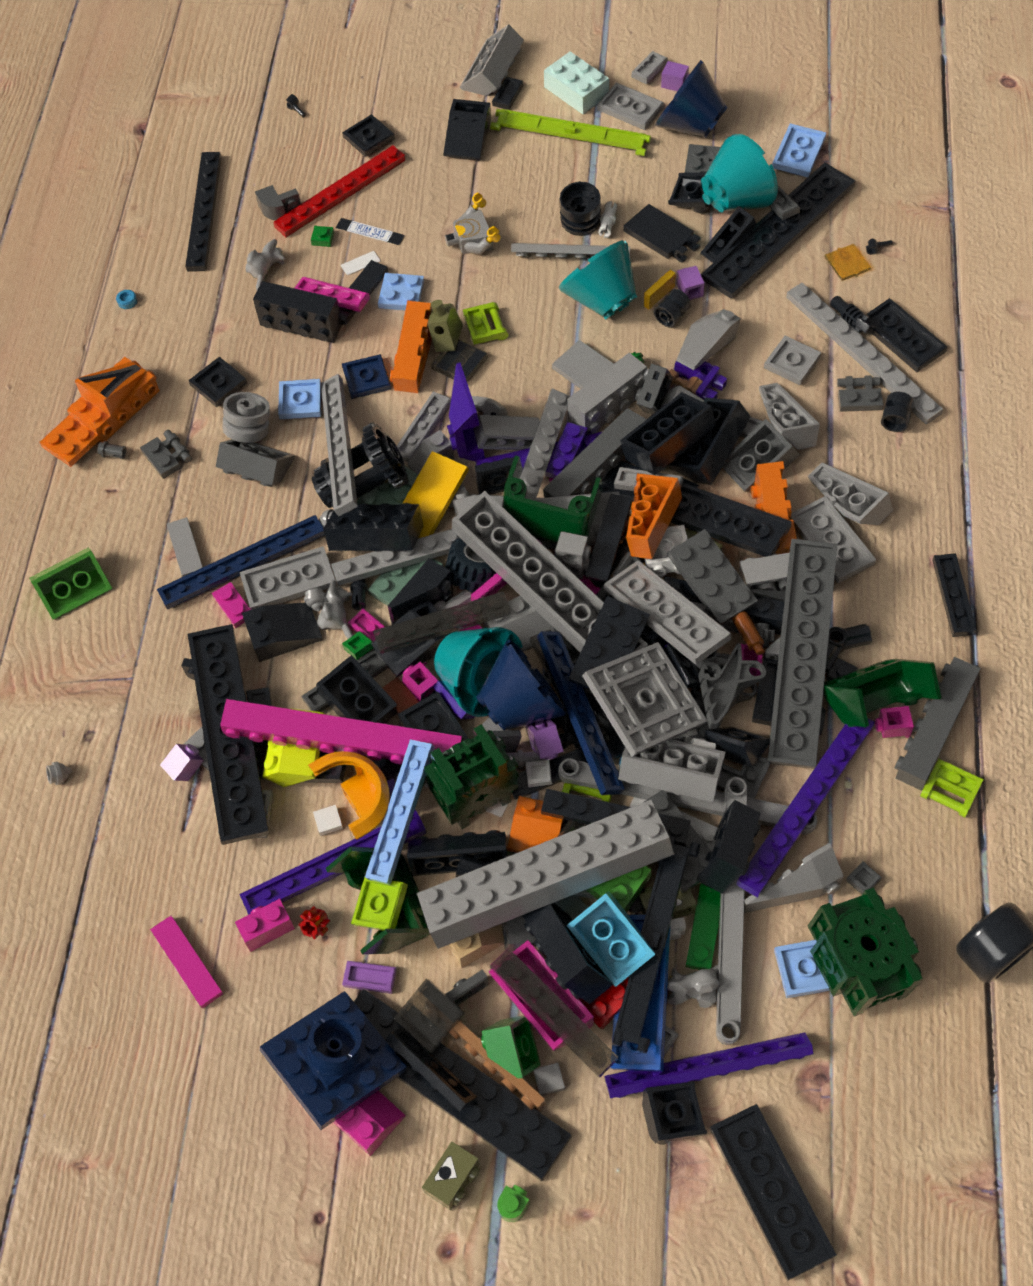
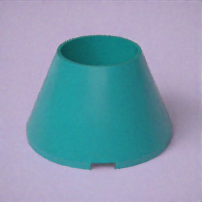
M503 627L456 631L447 635L438 646L434 659L435 670L464 712L475 717L488 716L490 711L486 706L483 707L476 696L484 685L505 642L511 639L519 648L523 647L519 637L513 631Z

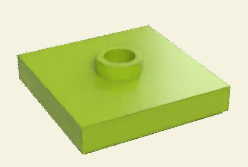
M364 877L351 924L381 931L395 929L408 884L392 881L391 885L368 880Z

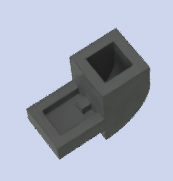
M273 185L255 191L261 212L271 220H277L301 204L296 188L279 195Z

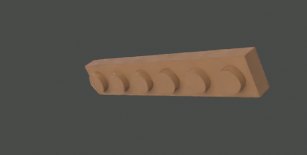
M429 999L425 1002L429 1009L427 1014L435 1022L439 1023L442 1021L448 1026L445 1030L455 1040L460 1037L466 1043L464 1048L473 1057L479 1055L485 1061L482 1065L491 1074L499 1073L504 1078L501 1082L512 1093L516 1089L523 1096L520 1100L531 1110L535 1107L540 1112L547 1103L523 1078H516L488 1058L481 1040L460 1020L455 1024Z

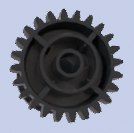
M375 422L363 427L364 437H362V443L351 449L353 470L369 461L373 467L354 477L357 498L384 483L392 484L397 489L408 484L409 480L405 472L403 457L391 437L384 433L382 428H379ZM329 458L321 461V466L314 469L315 473L312 476V483L322 502L328 508H332L333 498Z

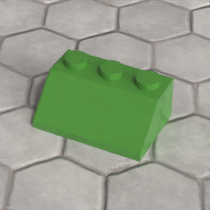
M89 547L29 578L53 620L112 589Z

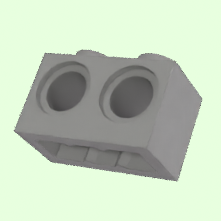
M561 532L555 550L556 558L577 578L583 579L591 559L589 558L591 546H588V537Z

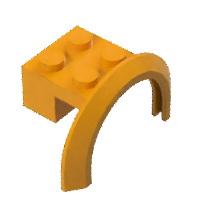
M347 751L324 755L308 765L315 777L335 766L353 765L355 767L356 775L340 785L343 794L359 817V819L348 825L353 836L358 840L374 830L384 820L390 802L388 783L380 768L363 755Z

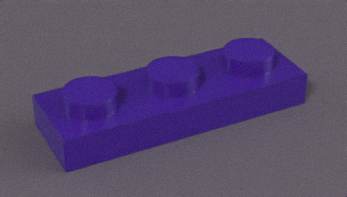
M567 422L545 472L546 477L554 479L577 457L587 435L586 427Z

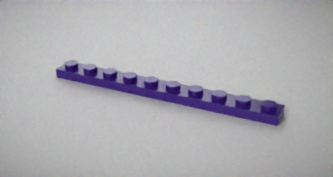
M868 718V727H848L847 724L844 725L750 861L745 875H741L737 880V886L755 897H759L873 729L874 721Z

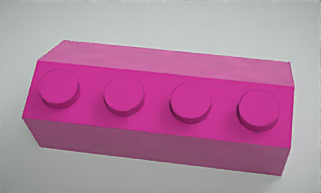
M528 940L488 971L553 1051L574 1042L594 1025L593 1015L580 1000H577L572 995L569 989L564 990L556 981L557 973L548 967L545 959Z
M377 1091L333 1123L371 1156L406 1115L382 1093Z

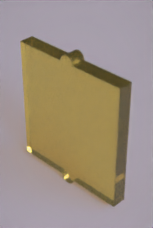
M854 244L837 248L836 251L825 254V259L841 281L854 276L858 277L859 274L871 270V266Z

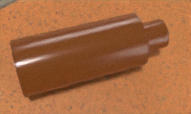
M738 613L733 617L732 621L748 649L755 651L757 656L765 652L762 647L764 641L748 613Z

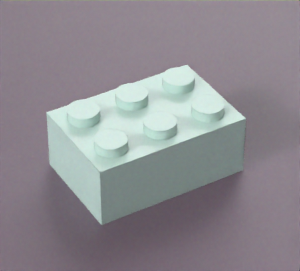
M568 52L544 69V87L581 114H585L596 106L609 92V78L572 52Z

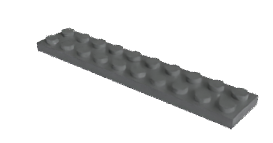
M791 539L768 751V762H771L770 764L811 769L816 767L837 543Z

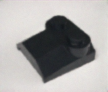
M706 172L679 173L668 204L692 207L696 213L708 210L711 204L708 205L703 200L702 195L704 192L701 182Z
M694 1081L648 1087L643 1090L642 1107L649 1136L655 1144L664 1145L670 1141L707 1134Z

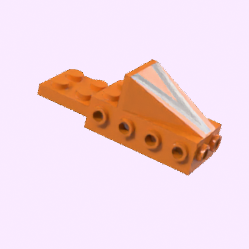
M124 357L112 368L77 378L75 383L81 397L67 409L69 415L39 442L41 447L72 467L97 442L107 441L160 391L155 374L150 370L146 371L135 360L131 361Z

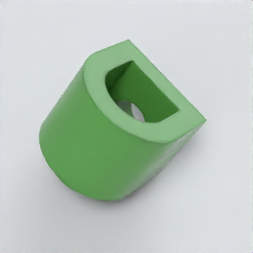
M506 1185L497 1202L500 1216L507 1222L520 1220L530 1204V1200L526 1198L528 1193L517 1185H513L512 1189Z

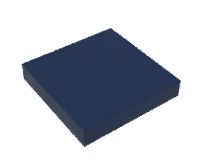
M381 354L342 363L351 399L391 390Z

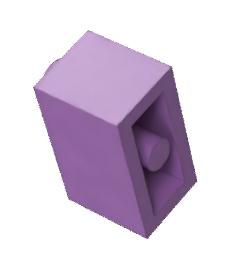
M551 720L525 726L531 747L540 759L550 760L557 757L558 753L564 752L556 725Z

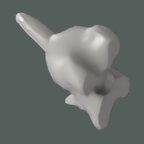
M276 239L268 242L261 253L253 250L248 254L245 268L247 273L258 279L256 284L257 290L274 263L284 264L283 260H285L282 249L276 248Z
M333 580L330 583L329 589H327L324 605L318 616L317 624L321 629H342L346 638L349 639L353 634L346 622L344 602L350 600L349 596L352 595V592H347L340 586L336 587V582Z
M718 965L711 969H700L687 975H681L673 968L668 978L667 987L672 994L667 997V1002L677 1005L694 998L697 999L700 1007L708 1008L714 1005L717 1001L716 990L719 986L717 976Z

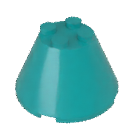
M733 134L728 137L722 144L705 176L701 179L704 202L708 205L711 204L721 213L724 211H734L738 206L744 210L766 208L777 197L778 183L772 164L768 165L763 157V154H765L764 150L754 140L743 134Z
M626 240L618 241L588 259L590 264L582 269L576 268L559 285L560 291L604 317L605 320L612 317L615 311L619 310L621 312L626 309L629 303L638 297Z

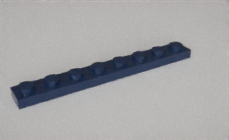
M313 515L158 588L157 591L168 610L240 576L239 572L266 564L325 536L323 526L317 516Z
M541 631L537 635V639L601 795H619L625 788L622 781L618 780V771L582 686L569 681L574 665L560 632Z

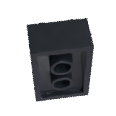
M428 558L389 603L388 611L391 624L393 625L409 610L428 600L434 605L439 601L447 602L453 598L454 592L450 570Z
M306 603L264 605L242 613L259 662L323 640L312 608Z

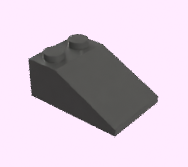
M765 419L730 452L722 468L747 492L751 490V486H754L757 464L783 461L785 470L800 454Z

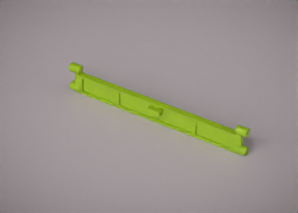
M496 109L495 116L498 117L497 122H491L490 129L500 131L502 126L636 150L635 155L644 157L646 155V149L643 148L644 143H650L651 135L505 109Z

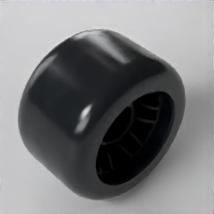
M1011 902L1005 903L983 917L956 945L957 954L981 981L991 983L1033 950V922L1016 904Z

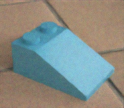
M610 891L567 925L615 987L655 955L653 949Z

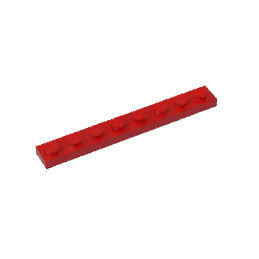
M392 145L273 222L274 227L285 238L406 161L405 155Z

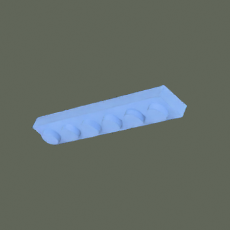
M411 739L409 741L365 878L368 880L391 885L426 776L424 767L430 764V752L434 751L435 748L430 743Z

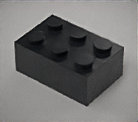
M352 655L316 683L317 693L339 717L385 724L397 714V703Z

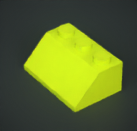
M299 710V711H306V712H312V713H318V714H325V713H323V712L308 711V710ZM268 741L263 778L282 787L314 779L315 775L308 765L319 759V748L310 747V749L305 750L293 744L280 746L272 741Z

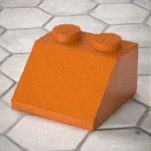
M519 796L513 816L507 851L519 853L561 836L564 819L542 815V800Z

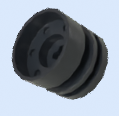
M581 181L564 187L559 198L562 227L568 233L578 236L594 232L600 225L601 196L599 190L594 185Z

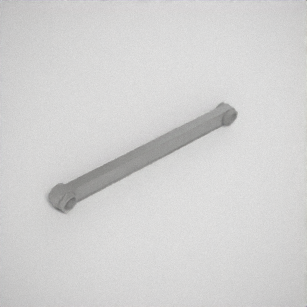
M569 758L562 761L559 766V777L563 782L598 789L588 763ZM565 769H572V770H574L575 772L569 774V773H566L564 770H565ZM622 781L625 788L621 793L622 795L647 800L661 791L660 789L656 790L647 786ZM665 791L678 807L723 816L724 792L716 791L714 801L710 802ZM747 797V806L761 813L758 822L761 825L774 827L788 808L786 805ZM816 814L810 820L811 824L807 825L801 834L807 835L814 831L817 825Z
M733 777L727 781L724 788L723 813L734 800L747 806V785L742 778ZM737 786L741 792L735 793L730 787ZM739 877L723 894L720 893L719 986L717 987L716 1037L724 1045L734 1044L740 1037L744 889L736 885ZM722 1028H731L734 1032V1037L726 1038L722 1033Z

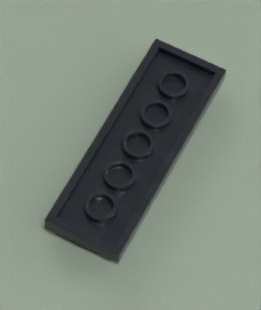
M755 1104L710 1126L709 1129L786 1280L789 1281L836 1257L837 1254L758 1105Z

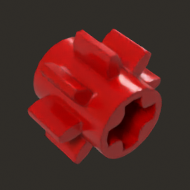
M313 906L309 911L305 910L300 915L303 920L298 926H300L304 935L316 939L319 935L323 936L329 930L327 925L331 920L328 919L325 910L316 909Z

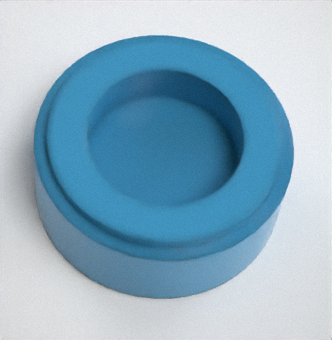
M123 290L117 294L116 301L120 308L131 309L137 304V297L132 290Z

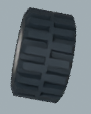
M461 538L456 539L451 544L445 568L450 570L454 586H459V589H465L473 593V591H476L496 574Z

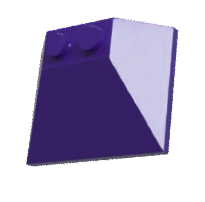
M456 363L449 410L450 425H447L452 450L457 449L459 458L475 462V460L485 458L484 450L478 449L473 430L474 427L479 426V420L461 363Z

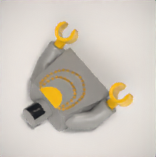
M478 192L472 197L474 205L471 204L466 212L453 222L454 233L445 235L447 246L458 244L463 254H482L484 251L493 250V241L499 242L501 238L499 230L495 226L489 228L482 211L478 210L479 207L483 208L486 206V200Z

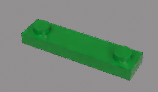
M702 883L700 885L685 965L686 968L696 970L711 969L720 920V892Z

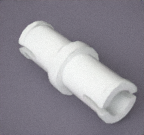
M612 201L605 204L604 213L600 218L601 226L598 233L602 237L603 231H605L604 238L611 235L612 226L616 221L615 213L618 206L614 202L613 208H611Z

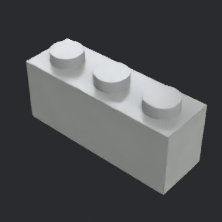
M480 415L478 418L479 426L474 427L473 430L478 449L523 450L531 447L539 424V418Z

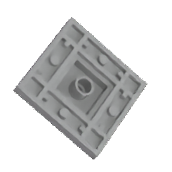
M659 642L588 670L582 675L631 757L698 728L707 722L706 717Z

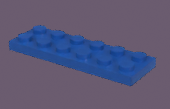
M628 915L641 932L645 915ZM670 928L641 1036L650 1040L648 1052L641 1053L637 1051L638 1044L623 1041L622 1047L612 1045L611 1069L663 1072ZM620 1012L614 1016L613 1036Z

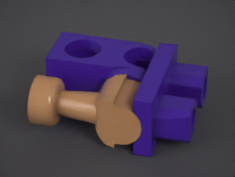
M676 361L674 370L671 369L669 371L673 376L670 387L674 385L681 386L703 400L706 398L717 399L718 392L712 390V388L723 391L728 379L719 374V367L712 366L706 361L695 370Z

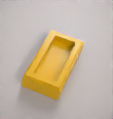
M669 270L644 292L645 308L650 310L675 287L676 273Z

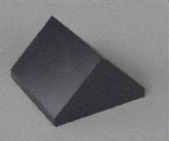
M732 726L705 730L707 741L716 744L715 750L726 752L724 759L751 768L755 766L770 743V738Z

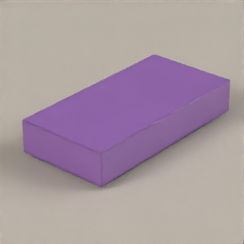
M347 961L342 985L345 988L365 989L367 991L392 994L397 969L390 966Z

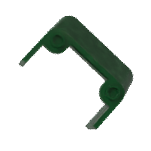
M515 455L504 487L502 507L538 540L557 544L561 532L588 537L603 491L601 478H596L590 497L579 495L572 498L568 509L525 498L527 486L520 479L523 469L520 457Z
M906 659L884 660L824 682L823 696L843 724H847L848 727H868L867 713L895 702L910 706L917 704L918 700L922 698L936 700L942 698L934 662Z
M349 847L326 867V871L328 873H345L348 884L353 888L361 890L374 848ZM400 854L392 881L404 882L408 884L396 928L377 931L373 936V940L360 950L362 955L389 954L430 934L417 895L419 889L402 854Z

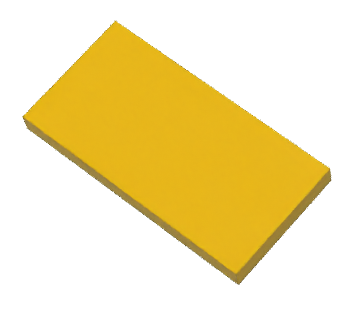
M433 451L403 503L419 504L424 527L418 539L433 535L469 471L467 466Z

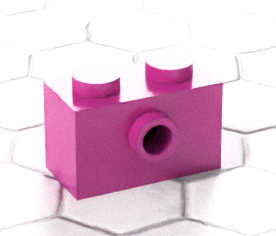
M280 899L266 906H259L253 909L251 914L235 921L250 952L295 929Z

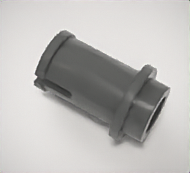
M108 441L100 442L98 454L104 458L110 456L123 460L126 456V446L109 444Z

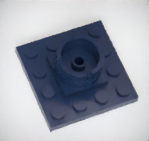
M345 991L260 1046L262 1055L320 1130L403 1074L407 1067Z

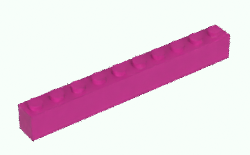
M226 699L220 725L222 732L230 738L243 736L249 737L250 740L255 742L268 740L276 745L286 746L287 744H293L305 750L310 749V747L319 748L320 751L325 753H333L334 751L354 752L367 756L370 760L379 761L382 758L388 759L395 764L403 763L410 739L430 743L435 747L434 750L439 748L442 753L462 740V736L230 699Z

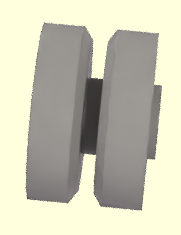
M238 392L225 398L223 402L224 417L222 427L223 433L228 438L238 442L253 443L267 436L269 432L268 418L270 416V405L264 397L251 392Z

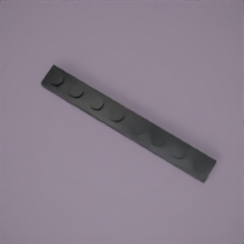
M220 152L201 153L185 265L187 272L207 270L222 158Z

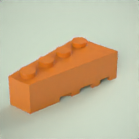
M407 300L398 350L394 359L395 365L390 373V382H393L394 391L419 393L432 343L428 327V320L432 311L431 303Z
M783 461L757 464L754 486H751L752 499H756L757 503L755 504V509L787 520L791 519L790 500H787V480L782 479ZM793 519L789 520L791 521V528L775 552L777 555L789 553L791 539H797Z
M637 473L634 502L631 505L632 513L629 518L626 538L632 557L652 559L682 499L678 478Z

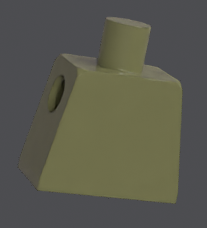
M435 300L430 305L432 311L428 320V327L435 351H455L463 328L462 321L453 304H443L442 300Z

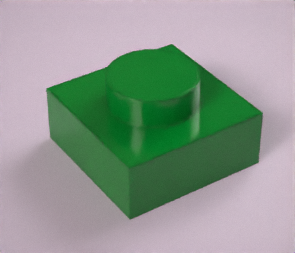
M314 226L311 245L331 247L334 228Z
M360 631L342 643L344 650L356 660L373 649L372 641Z

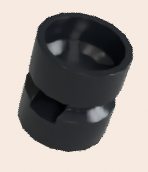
M672 289L665 296L664 300L654 308V316L665 327H673L680 317L690 309L691 301L683 291Z
M904 392L890 393L887 396L881 419L882 426L892 432L905 431L909 425L914 399Z

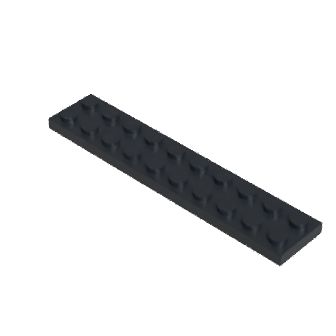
M824 162L788 195L800 207V213L782 220L771 210L701 273L703 281L730 299H733L855 186L856 180Z
M620 461L618 466L612 468L601 481L602 493L619 492L620 496L632 498L634 502V491L615 489L614 482L620 467L637 470L644 469ZM682 483L681 486L682 499L671 519V523L679 526L684 525L685 528L698 533L705 529L712 538L764 557L775 554L791 528V521L685 483Z
M232 624L188 633L220 842L222 845L269 835L254 741L250 740L249 737L243 736L239 738L227 737L222 732L220 726L226 699L247 702L234 627Z
M363 989L354 1003L385 1041L391 1032L404 1027L477 1096V1099L471 1106L462 1111L452 1107L447 1099L439 1091L433 1089L429 1085L428 1080L420 1073L414 1071L410 1063L399 1054H397L407 1067L406 1071L397 1078L537 1179L543 1181L572 1135L533 1108L531 1110L519 1097L442 1043H439L437 1046L411 1021Z

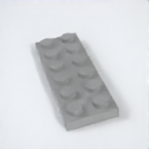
M639 560L604 583V590L616 600L650 614L647 625L695 665L731 640L730 632Z

